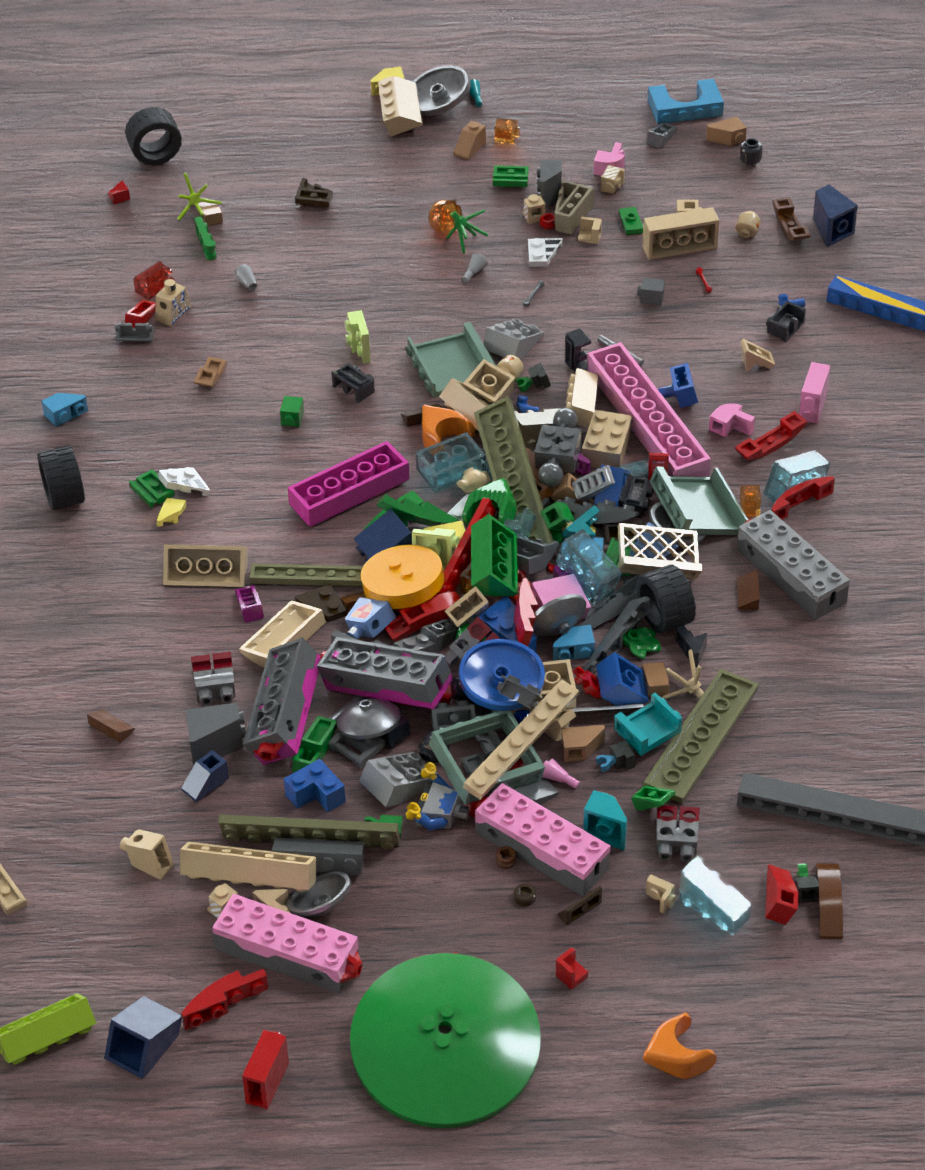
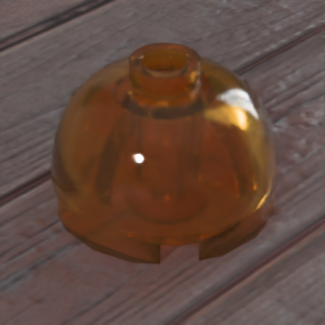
M441 199L431 206L428 220L431 228L437 233L449 234L454 227V219L450 216L453 211L462 216V209L460 205L456 204L457 201Z

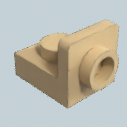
M650 874L646 880V894L655 900H660V912L664 914L668 907H673L676 901V895H674L675 885Z

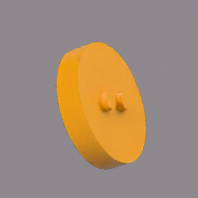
M401 545L385 549L372 556L361 570V581L367 599L388 601L392 609H402L419 605L435 596L443 586L444 572L441 559L433 550L418 545Z

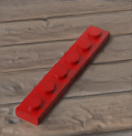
M483 498L444 570V583L437 594L454 592L461 581L467 566L471 562V525L488 514L495 517L496 510L489 498Z

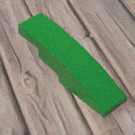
M385 494L376 504V506L385 511L391 508L398 517L427 526L460 521L428 501L421 505L408 498L398 502Z

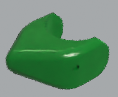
M504 478L484 485L469 494L462 513L463 522L467 527L482 499L489 498L495 510L499 511V522L510 530L512 529L517 510L516 501L508 482Z

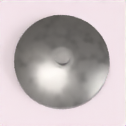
M452 65L428 70L413 81L417 85L421 116L437 115L452 109L466 97L470 89V79L466 71Z

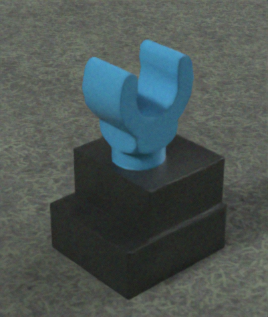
M623 740L610 746V755L597 756L596 763H605L601 764V772L608 771L614 764L617 769L625 766L628 770L635 767V755L627 741Z

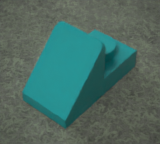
M594 505L570 524L561 534L562 537L579 540V537H595L596 534L590 526L597 521L596 516L600 510Z

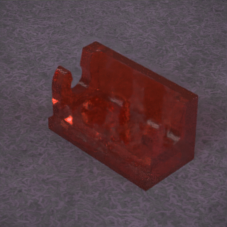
M161 261L157 262L133 278L135 292L149 301L165 287L164 282L166 280L172 279L175 281L173 277L168 275L172 273V270Z

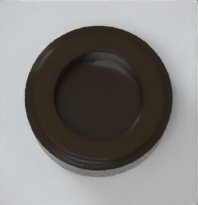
M526 883L518 885L514 889L515 902L520 906L532 905L536 901L535 887Z

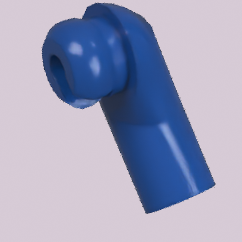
M780 294L778 296L780 306L789 301L805 307L804 298L789 300L787 294Z
M518 396L516 406L521 413H526L527 410L540 411L539 407L530 406L527 403V396Z

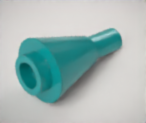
M471 79L468 94L474 99L476 106L481 107L483 102L481 100L479 80Z

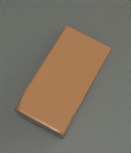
M199 203L204 213L202 216L203 220L208 226L223 223L222 212L218 204Z
M664 663L642 664L648 697H651L654 693L658 696L669 694L670 686Z

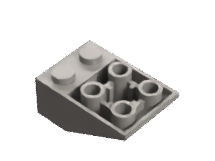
M512 319L487 327L483 344L487 351L502 357L514 355L522 359L544 335V332L538 330L537 326L525 325L519 319Z
M409 752L368 760L359 782L385 807L402 804L424 790L427 781L431 779H425L421 776V770L425 768L427 763L421 759L419 754Z

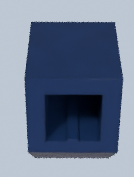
M211 750L196 761L181 788L182 791L195 802L199 801L229 779L227 761Z

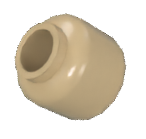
M753 211L743 212L737 220L736 232L743 238L754 237L757 235L761 220Z
M514 355L505 356L497 364V367L514 376L515 380L524 371L522 361Z

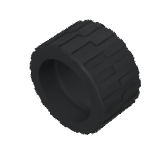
M160 107L141 109L130 117L126 124L125 137L133 155L139 162L146 165H160L170 161L179 152L182 145V136L174 118L167 110ZM157 129L166 130L165 134L155 142H141L142 138L150 131Z
M67 445L39 452L37 454L39 471L51 509L56 510L84 503L83 482L72 447Z
M670 564L638 577L636 586L637 597L646 596L650 598L649 613L645 618L654 631L662 634L676 629L677 625H687L694 621L696 616L695 598L687 578L677 566Z

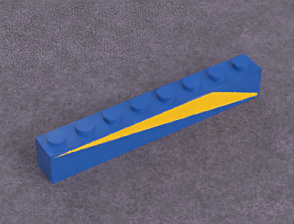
M836 275L828 286L827 302L925 331V301Z

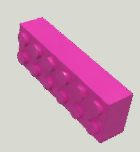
M385 441L289 486V505L311 527L408 481L409 462L388 441Z

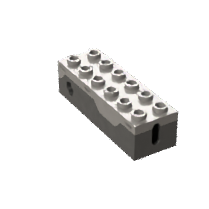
M771 510L754 519H749L739 526L737 550L815 620L847 603L850 579Z

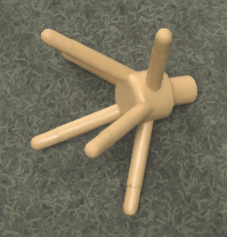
M692 650L688 651L692 678L687 681L671 669L666 668V673L684 684L685 688L664 695L661 698L668 699L689 692L690 694L694 693L700 700L704 694L700 688L702 684L698 681L701 666H698L697 669L695 668Z

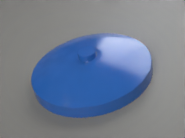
M492 639L473 646L465 653L459 667V682L467 697L476 704L491 710L511 711L525 706L516 702L520 695L516 693L513 700L499 694L496 688L500 682H504L501 675L508 677L510 674L520 679L519 684L525 687L530 684L538 688V693L540 694L544 686L545 669L540 657L528 646L508 639Z

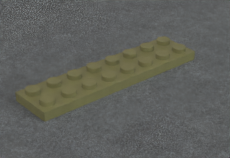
M720 669L683 723L681 733L674 736L645 779L643 786L675 790L676 794L670 799L683 804L758 691L759 684Z
M219 814L218 823L222 835L229 841H239L240 838H248L250 842L255 843L261 842L262 839H268L274 843L276 837L364 842V848H371L372 845H381L383 849H393L394 846H400L398 823Z

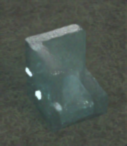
M524 508L523 513H518L515 520L506 519L504 525L517 535L529 538L536 516L529 508Z

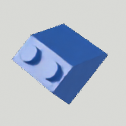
M615 652L596 665L600 695L604 700L616 706L643 704L649 701L643 669Z

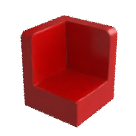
M573 947L556 959L555 976L571 990L588 978V971L576 961V950Z

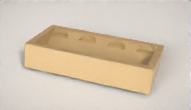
M291 600L239 648L240 653L264 668L269 649L302 637L307 641L326 623L322 609Z

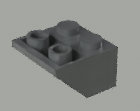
M540 160V167H537V195L542 197L545 209L556 203L559 199L562 182V160Z

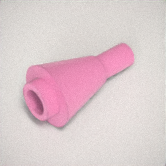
M553 758L550 761L546 760L544 762L545 770L542 778L566 783L575 789L578 787L580 781L568 775Z

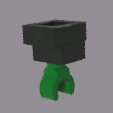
M538 363L528 369L530 377L516 379L521 392L526 391L532 384H534L535 388L543 386L544 389L551 386L542 363Z
M806 863L797 864L798 871L796 872L795 885L798 890V903L818 901V880L815 879V876L809 877Z

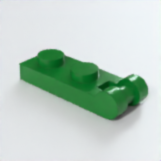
M201 216L194 218L195 230L207 260H215L217 258V253L214 250L216 244L211 233H209L208 225L203 222Z

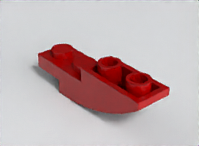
M456 591L441 593L419 605L399 610L400 616L389 623L384 630L393 643L400 641L423 628V626L449 618L445 610L458 601L460 596Z
M264 969L241 977L237 970L206 987L182 1011L184 1029L198 1027L212 1019L221 1018L229 1013V1004L238 1003L242 999L268 990V980Z

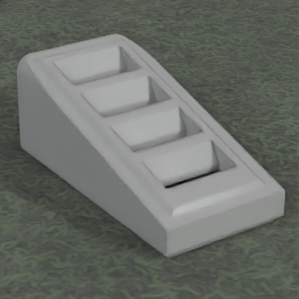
M609 465L572 482L577 500L586 502L615 484Z

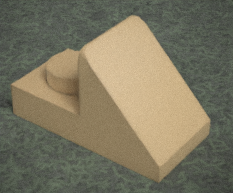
M745 339L741 340L742 360L746 372L756 363L768 369L775 365L771 352Z
M565 709L544 731L554 741L561 739V728H569L570 721L576 717L573 709Z
M255 890L253 892L254 901L290 913L286 907L287 899L289 898L288 890Z

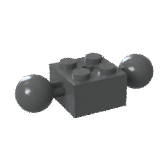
M561 408L554 414V426L542 425L537 441L535 467L539 469L538 479L540 483L549 488H554L562 482L563 472L574 473L581 449V429L576 428L578 417L569 408Z

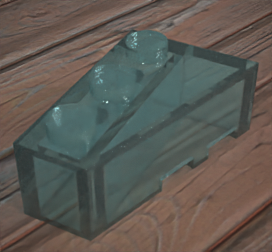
M815 450L776 460L772 465L763 494L775 503L784 492L793 486L814 478L826 477L831 463Z
M697 855L681 871L679 900L684 905L699 912L704 918L716 923L722 930L734 935L750 919L751 904L731 885L726 887L717 878L719 874L715 870L710 872L701 864L703 859Z

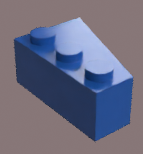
M508 596L503 597L477 616L500 639L518 642L514 625V605ZM533 633L528 647L536 653V636Z

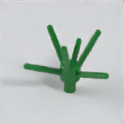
M480 210L467 217L459 216L456 211L450 214L454 219V227L446 236V239H449L455 230L458 229L462 253L466 252L463 237L467 239L465 229L473 236L477 235L473 230L488 236V233L467 221L484 213L485 210Z

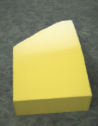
M167 498L157 518V526H163L164 522L178 523V515H181L185 510L186 500Z

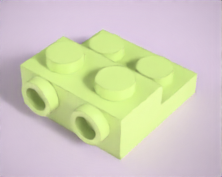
M362 310L348 312L347 320L345 321V329L348 332V335H345L346 344L351 347L352 353L357 352L358 357L361 356L363 364L370 363L369 333Z
M436 528L434 531L414 529L412 531V545L423 546L437 553L441 559L444 572L459 544V536L455 535V530Z

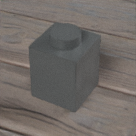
M643 278L642 285H638L637 295L640 296V303L662 305L665 280Z

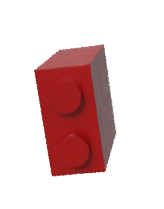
M263 1030L242 1075L245 1103L264 1109L269 1108L289 1065L285 1035L276 1031Z

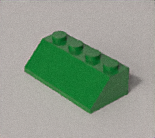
M488 514L471 525V586L473 588L476 586L485 596L518 595L517 534Z

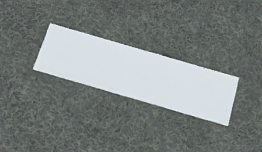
M643 704L573 708V711L639 708L644 706Z

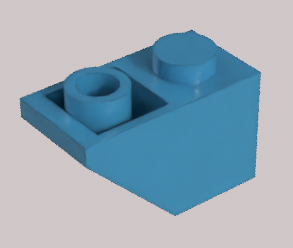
M56 393L42 400L43 413L55 427L88 411L85 395Z
M591 625L571 627L568 632L564 633L553 644V661L590 658L595 652V641Z

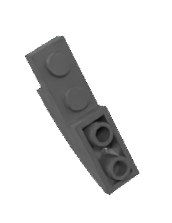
M564 496V500H557V502L566 503L569 510L575 512L574 520H577L595 505L588 502H583V505L575 503L576 499ZM604 499V502L597 503V508L600 512L596 516L597 521L595 523L620 522L637 517L639 512L634 511L635 507L623 504V507L615 506V501Z
M447 618L423 626L421 634L394 642L393 646L438 653L455 640L459 628L452 619Z

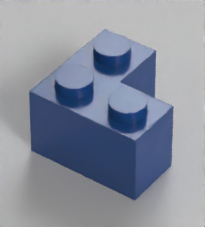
M610 466L615 484L592 498L595 500L594 504L604 502V499L615 501V506H618L619 498L630 470Z
M321 759L284 778L285 796L297 809L314 799L327 812L346 803L345 785Z

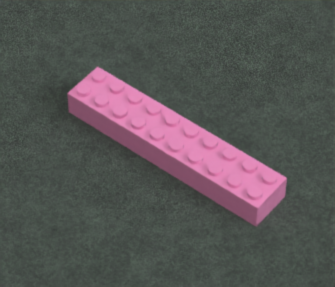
M620 342L587 353V371L598 374L597 384L620 414L632 416V431L649 453H669L668 476H710L711 458L624 345Z

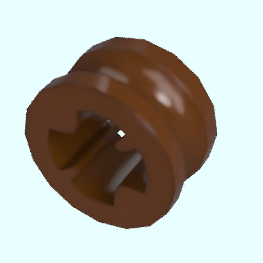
M509 846L498 848L496 851V864L504 869L513 867L516 862L515 850Z

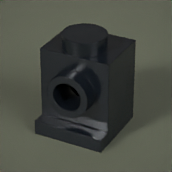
M401 717L399 724L392 731L380 736L385 740L386 747L393 749L395 748V743L410 735L409 720Z

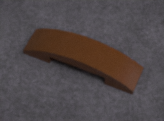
M789 197L772 200L778 223L788 239L811 238L805 225L802 226L795 215V206Z
M816 863V880H818L820 939H843V901L839 864Z

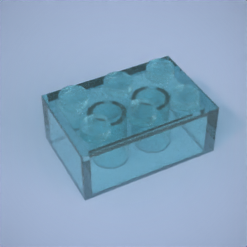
M467 432L415 452L416 469L434 492L455 485L457 481L462 480L463 472L471 467L474 470L486 471V455Z
M584 529L564 540L556 559L558 566L568 575H575L587 599L594 605L614 592L622 574Z

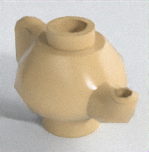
M471 467L463 472L462 480L457 481L456 484L465 493L470 494L472 491L491 483L492 480L488 472L474 470Z

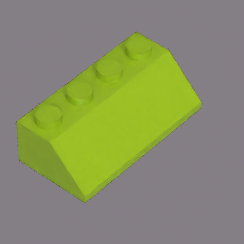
M76 993L0 1027V1052L4 1060L13 1064L20 1063L26 1060V1055L33 1052L40 1054L48 1050V1045L55 1042L62 1044L70 1040V1035L77 1032L80 1035L92 1029L91 1026L97 1023L87 998Z

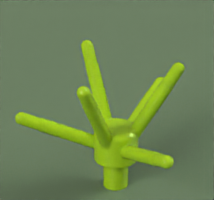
M184 173L190 195H178L179 198L189 201L177 218L178 221L181 220L192 205H195L200 215L203 216L204 213L199 205L200 202L222 204L221 201L200 197L208 187L207 184L197 193H194L188 175Z

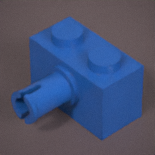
M688 363L671 367L672 385L658 388V391L664 398L677 397L680 408L698 403L694 380Z

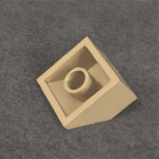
M483 359L465 380L463 386L488 401L495 403L512 393L515 377Z

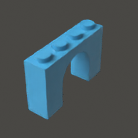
M714 78L697 81L696 95L698 99L693 102H679L672 99L665 85L648 87V103L656 123H671L723 116L724 101Z

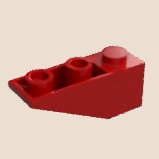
M769 864L767 866L765 918L786 925L798 910V890L790 871Z

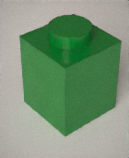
M284 396L280 409L281 425L300 427L304 414L303 397Z
M555 502L540 511L550 530L559 531L575 521L566 503Z

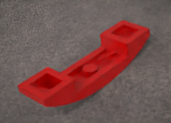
M793 411L780 419L779 426L754 441L748 438L735 446V450L746 460L767 456L791 441L807 425V420L796 411Z
M833 476L819 477L793 486L776 500L771 511L781 520L786 519L789 509L811 497L819 501L832 494L835 478Z

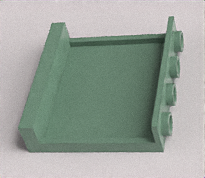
M471 322L463 323V332L415 345L410 337L407 338L408 345L405 346L407 356L412 358L413 367L418 369L419 378L424 380L427 392L430 391L433 398L440 396L451 378L464 383L483 359L495 365Z
M656 466L649 482L676 529L697 531V534L738 535L739 526L744 524L748 518L718 468L714 469L711 477L668 476L664 467Z

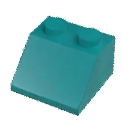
M593 790L584 808L583 830L611 847L625 851L627 836V818L614 796Z

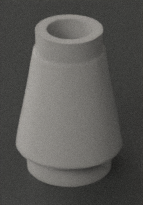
M243 264L236 268V279L249 291L255 290L258 284L251 267Z

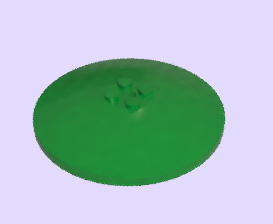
M440 953L420 956L398 964L380 976L369 987L360 1000L353 1016L350 1048L353 1065L361 1084L368 1094L385 1110L398 1118L420 1126L458 1128L473 1125L497 1115L522 1094L529 1084L538 1063L541 1035L537 1013L530 998L520 984L509 974L479 958L462 954ZM448 1026L452 1030L448 1034H442L439 1032V1028Z

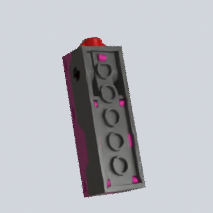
M303 637L269 649L243 745L263 765L298 754L319 673L317 665L321 660L320 655Z
M336 637L329 649L320 655L321 660L317 665L326 690L431 709L436 707L453 680L446 658L442 654Z

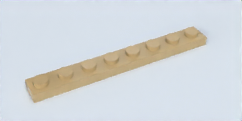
M561 679L537 707L525 717L464 782L463 788L481 800L578 696L579 690Z

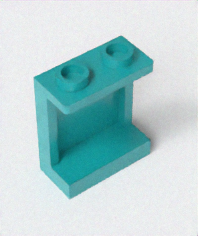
M654 693L651 695V702L631 715L626 717L622 712L614 716V730L642 756L681 733L682 717L678 711H674L668 705L664 698Z

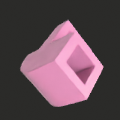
M615 142L612 152L597 151L594 159V175L602 176L608 165L624 169L625 154L622 150V143Z
M724 404L719 406L710 415L709 430L724 437L732 429L750 436L754 432L755 417L742 412V405Z

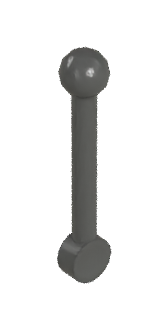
M538 281L536 288L530 296L523 300L524 306L530 305V300L539 288L544 286V281Z

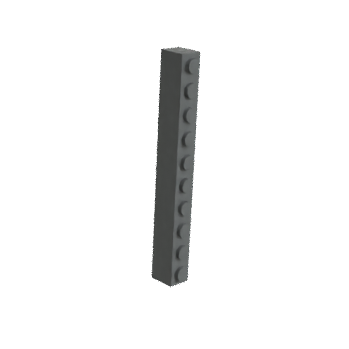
M743 773L737 798V806L925 847V811L767 778L756 774Z

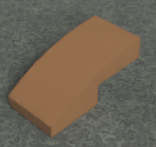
M208 357L204 367H200L194 384L212 388L222 376L227 366L226 360Z

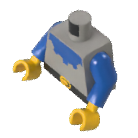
M432 762L425 764V768L421 770V776L431 780L427 781L419 803L411 802L407 806L408 811L405 815L409 820L415 818L416 826L424 827L429 831L442 828L450 829L455 817L468 819L470 807L460 805L459 794L439 774H435L436 766Z

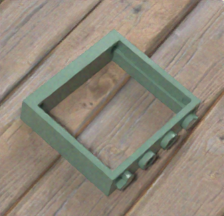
M494 711L491 714L477 716L472 720L458 722L453 726L439 728V730L432 732L429 745L464 805L479 801L480 799L463 788L466 779L445 745L503 728L508 737L519 725L511 711ZM532 745L520 757L525 766L506 772L484 797H489L502 783L515 789L542 779L545 766Z

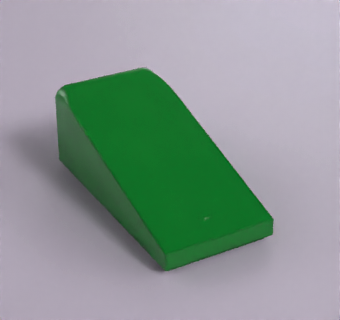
M643 786L631 797L635 809L642 811L664 805L676 792L670 789Z

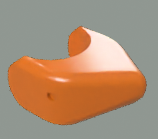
M428 405L422 406L423 444L434 456L439 457L443 454V445L440 441L443 437L455 435L471 439L475 436L473 423L459 412Z
M682 1013L665 1021L657 1028L643 1054V1061L677 1078L689 1079L710 1070L716 1063L717 1057L712 1050H691L685 1048L677 1041V1037L688 1030L692 1023L690 1015Z

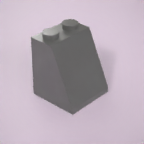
M237 703L186 710L193 766L196 761L211 750L224 757L243 747L242 738H245L246 732L245 725L240 724H245L243 711L238 710Z

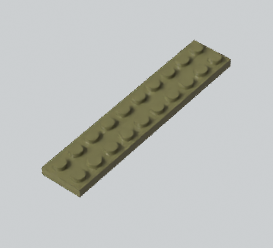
M507 396L474 412L493 482L504 478L508 482L516 501L517 510L511 530L517 535L525 536L526 539L535 541V539L540 538L543 540V543L548 544L553 539L550 529H548L540 513L544 508L512 400Z

